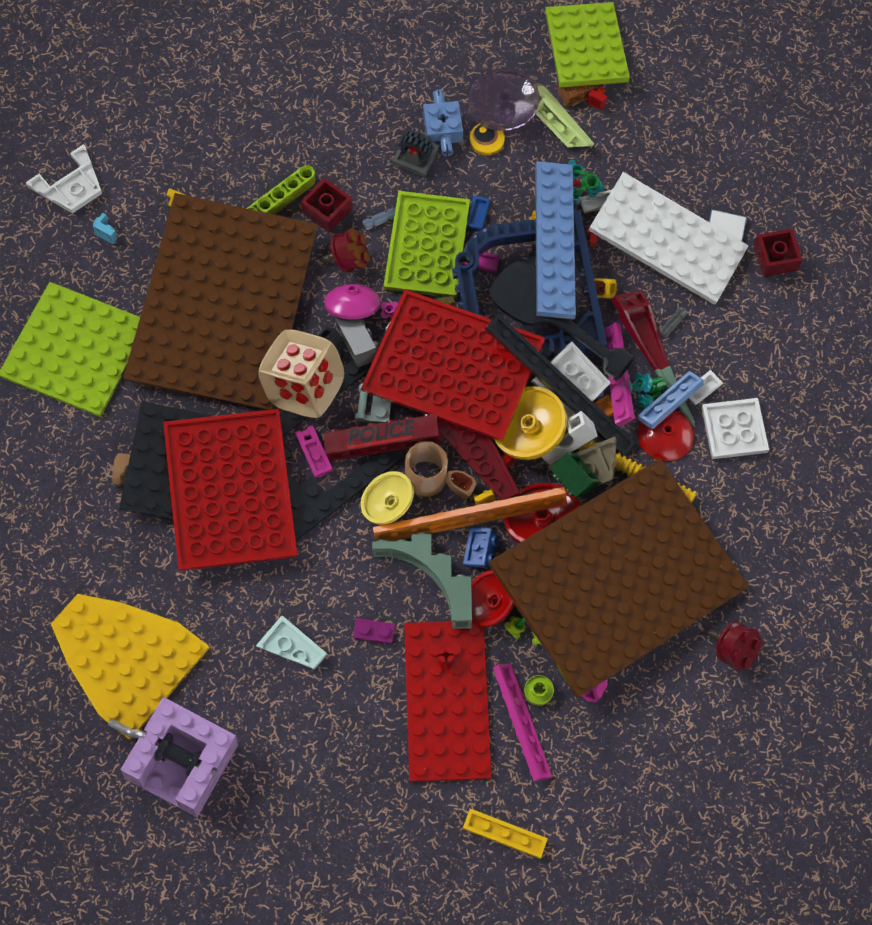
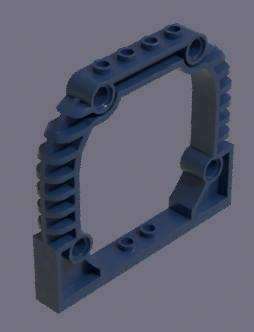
M580 210L573 211L574 253L578 252L581 266L579 268V276L584 281L582 291L583 295L587 296L590 311L585 313L576 325L607 347ZM536 219L494 224L484 227L471 237L464 251L456 255L455 268H452L453 279H457L455 293L456 296H460L458 308L483 316L479 313L473 279L478 272L479 256L488 249L497 246L536 241ZM461 262H466V263H468V265H465V266H464V265H461L460 263H461ZM561 329L559 334L541 336L545 338V342L540 353L545 358L557 356L570 342H573L584 355L595 354L574 337L570 339L565 338L564 335L568 333Z

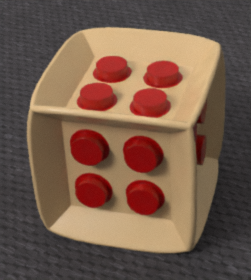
M284 330L276 338L263 358L259 367V379L267 398L276 407L302 416L318 418L324 414L338 393L344 379V368L336 347L329 340L302 331Z

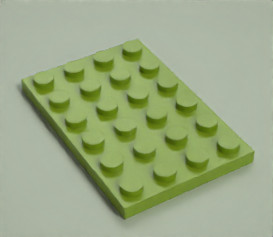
M613 2L545 7L559 88L629 82L630 76Z
M398 191L383 286L384 290L398 292L408 290L422 295H441L447 298H457L455 293L457 279H453L452 268H455L456 255L463 252L470 199Z

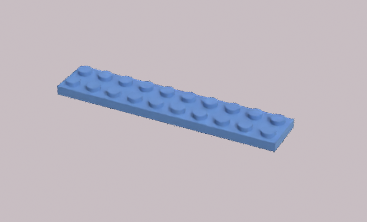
M537 161L535 166L537 316L574 319L576 307L573 165Z

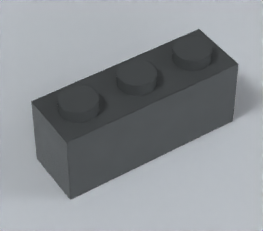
M335 317L337 330L342 336L356 366L361 367L373 362L379 346L376 341H372L370 329L365 328L364 318L351 320Z

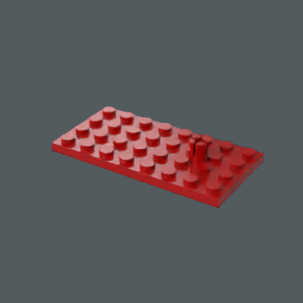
M451 621L404 623L409 782L491 779L484 627L478 626L473 622L472 628L452 629Z

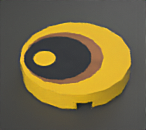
M487 122L475 126L470 132L469 138L472 149L476 153L485 156L498 153L503 148L505 140L502 129L493 123Z

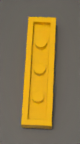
M473 809L469 810L463 826V830L541 859L548 839Z

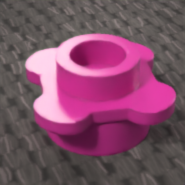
M382 302L380 305L382 308L381 317L383 319H392L398 303Z

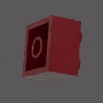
M325 177L301 201L302 213L329 233L353 209L352 197Z
M793 229L757 235L754 249L763 277L799 270L803 260Z

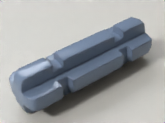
M391 208L386 213L384 211L371 216V219H364L362 221L365 230L373 228V225L376 227L388 222V219L393 220L395 209Z

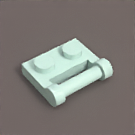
M360 384L358 413L355 415V421L376 424L388 421L390 419L391 401L373 395L371 415H366L368 393L361 390L363 384Z

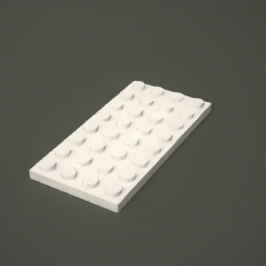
M624 172L589 228L590 232L714 305L720 298L748 248L747 244Z

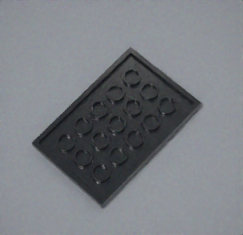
M145 401L141 402L119 510L173 521L163 422L211 417V415Z

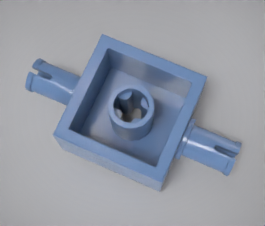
M435 90L433 92L434 103L423 104L425 133L429 141L436 145L441 144L443 156H447V151L448 156L453 154L451 143L463 142L459 102H445L444 91L439 90L440 94L438 96V90Z

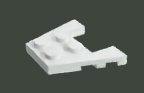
M84 144L70 153L71 157L80 166L79 168L51 186L38 174L26 182L27 187L72 214L100 196L102 192Z

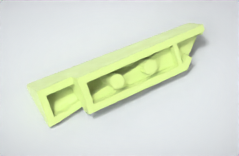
M534 86L525 100L535 107L533 112L567 147L593 146V141L544 86Z

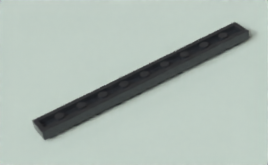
M496 314L484 329L575 414L582 411L594 423L597 435L604 441L616 437V452L620 453L622 457L626 456L636 442L500 314Z

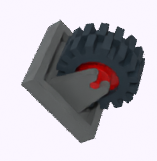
M414 130L407 131L398 145L399 149L392 160V164L425 178L440 146L429 141V138H425L424 134L420 135L418 131L416 133Z

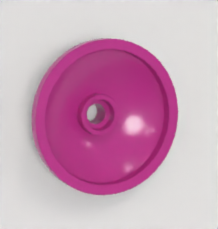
M358 284L336 287L325 297L326 310L330 314L342 319L366 318L377 312L380 307L379 295L371 288Z

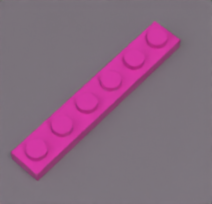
M615 322L604 328L607 348L609 350L624 348L621 325ZM628 370L618 381H615L608 375L611 382L609 385L615 424L619 427L635 419Z
M498 664L493 667L495 677L499 683L502 697L505 700L509 716L516 730L523 755L529 766L530 774L534 781L549 779L552 777L512 665Z

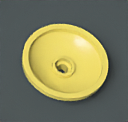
M396 471L386 472L377 476L368 484L362 495L361 510L363 515L370 522L378 525L389 524L399 519L409 509L413 500L414 487L411 480L405 474Z

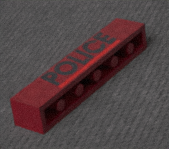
M425 414L423 417L417 418L407 417L404 420L398 421L388 420L380 424L370 423L362 427L352 426L344 430L333 429L324 433L325 454L329 461L408 449L421 442L442 443L440 421L436 414Z

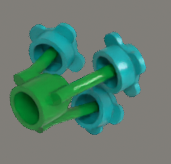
M574 160L568 162L569 165H573V181L574 178L579 179L583 175L581 179L582 187L579 189L573 187V203H580L582 191L587 190L591 198H595L596 194L604 191V185L601 184L595 174L583 171V166L576 164Z
M636 373L635 383L632 384L629 380L631 393L632 388H635L637 392L643 390L644 392L654 394L652 396L648 394L638 395L637 405L640 410L644 411L654 402V399L662 395L661 391L666 389V381L663 377L659 376L652 379L647 373L644 375Z

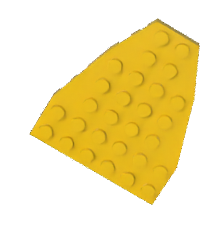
M77 594L51 623L67 664L99 716L107 723L114 719L133 730H140L155 712L162 698H168L210 649L207 644L178 622L121 602ZM121 733V734H122L123 736H125L128 740H130V741L132 740L131 737H129V736H127V735Z

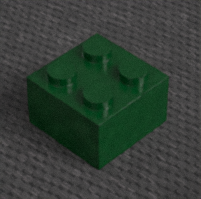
M567 452L550 468L553 471V477L558 482L562 481L565 484L566 492L572 497H585L601 483L576 453Z

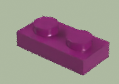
M356 618L353 639L392 644L395 624Z

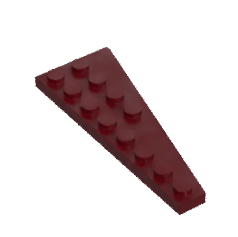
M439 419L443 438L500 500L520 495V491L491 437Z

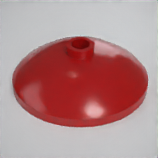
M675 410L653 429L640 422L637 436L641 448L647 455L656 460L661 459L663 462L679 460L691 450L694 443V430L690 421L683 414ZM665 428L670 429L671 432H666Z
M492 570L483 572L472 581V622L481 627H491L503 621L513 609L514 603Z

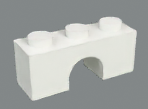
M582 411L567 419L568 432L555 449L542 456L549 465L558 461L567 452L571 453L597 437L594 423Z

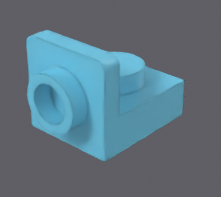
M102 213L93 223L95 235L114 244L117 240L115 229L108 225L107 215Z

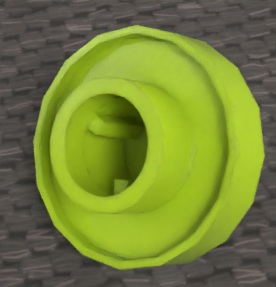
M541 675L528 679L524 688L526 699L531 704L537 706L547 704L552 699L554 687L550 679Z

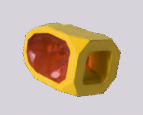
M594 278L599 298H613L617 290L615 279Z

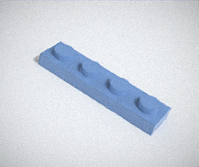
M690 371L687 372L638 415V420L651 429L655 428L704 385L703 379Z

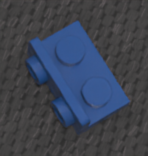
M470 528L463 561L465 567H480L487 571L492 570L488 562L495 558L496 548L499 545V536L491 528Z

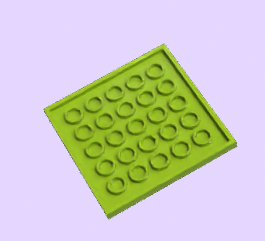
M49 282L0 369V378L101 417L126 370L140 317Z

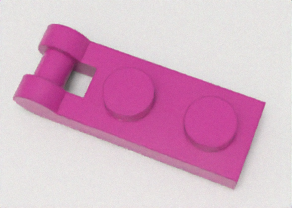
M313 425L308 426L304 431H296L295 436L315 479L333 472ZM309 436L312 438V439H309V440H307V441H305V439H304V438H307V437H309Z

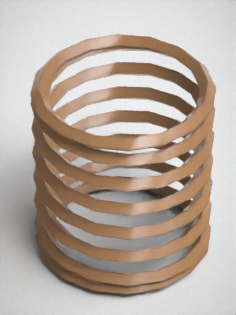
M433 442L417 443L406 454L405 475L411 480L414 494L418 496H434L442 491L446 484L448 458L441 446ZM425 461L434 463L441 471L433 477L426 478L416 475L411 469L417 463Z

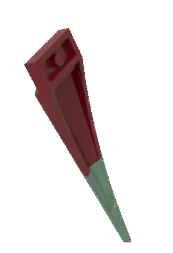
M642 290L614 296L611 301L620 314L619 319L658 377L664 378L666 389L668 390L676 383V379L664 351L649 301ZM684 401L679 408L693 425L695 421Z

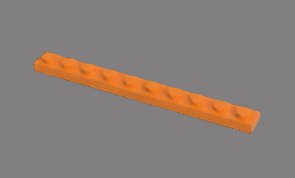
M564 487L554 488L548 491L535 492L529 495L516 496L510 499L497 500L448 512L401 520L373 527L376 542L378 540L398 541L412 538V534L420 532L431 534L567 505L566 491Z

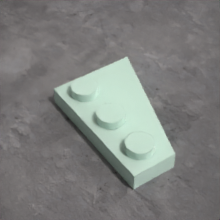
M283 616L278 619L256 645L261 649L314 670L328 655Z

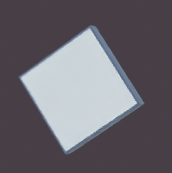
M712 209L709 223L742 241L747 217Z

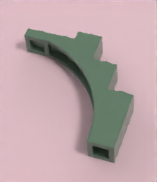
M423 532L412 534V541L378 540L377 542H372L373 557H394L404 560L420 568L435 581L448 603L452 629L472 628L471 577L465 575L451 577V555L442 553L431 555V534Z

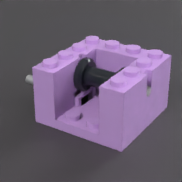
M165 697L162 698L144 729L145 732L137 729L133 730L114 719H111L108 723V726L131 738H138V741L120 769L125 779L195 817H198L238 746L236 735Z

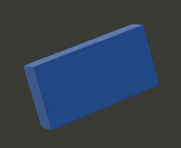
M473 195L466 229L480 231L484 228L491 199Z

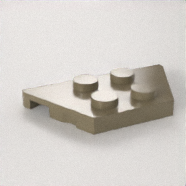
M616 437L609 438L576 453L601 481L596 487L614 480ZM553 463V464L547 466L550 471H552L550 468H551L555 463Z

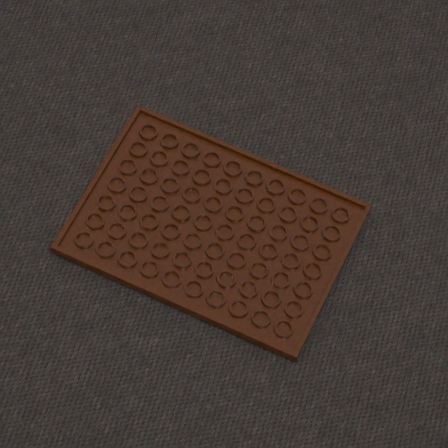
M174 193L123 377L124 381L263 411L272 410L274 405L267 398L259 379V367L280 333L284 330H293L318 224Z
M658 459L488 562V565L577 699L749 588L661 459Z

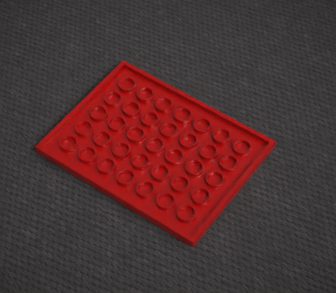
M404 290L361 390L424 414H436L438 419L503 442L531 372L484 329L492 319ZM513 327L541 352L545 342L544 337Z
M279 409L163 422L179 572L297 557Z

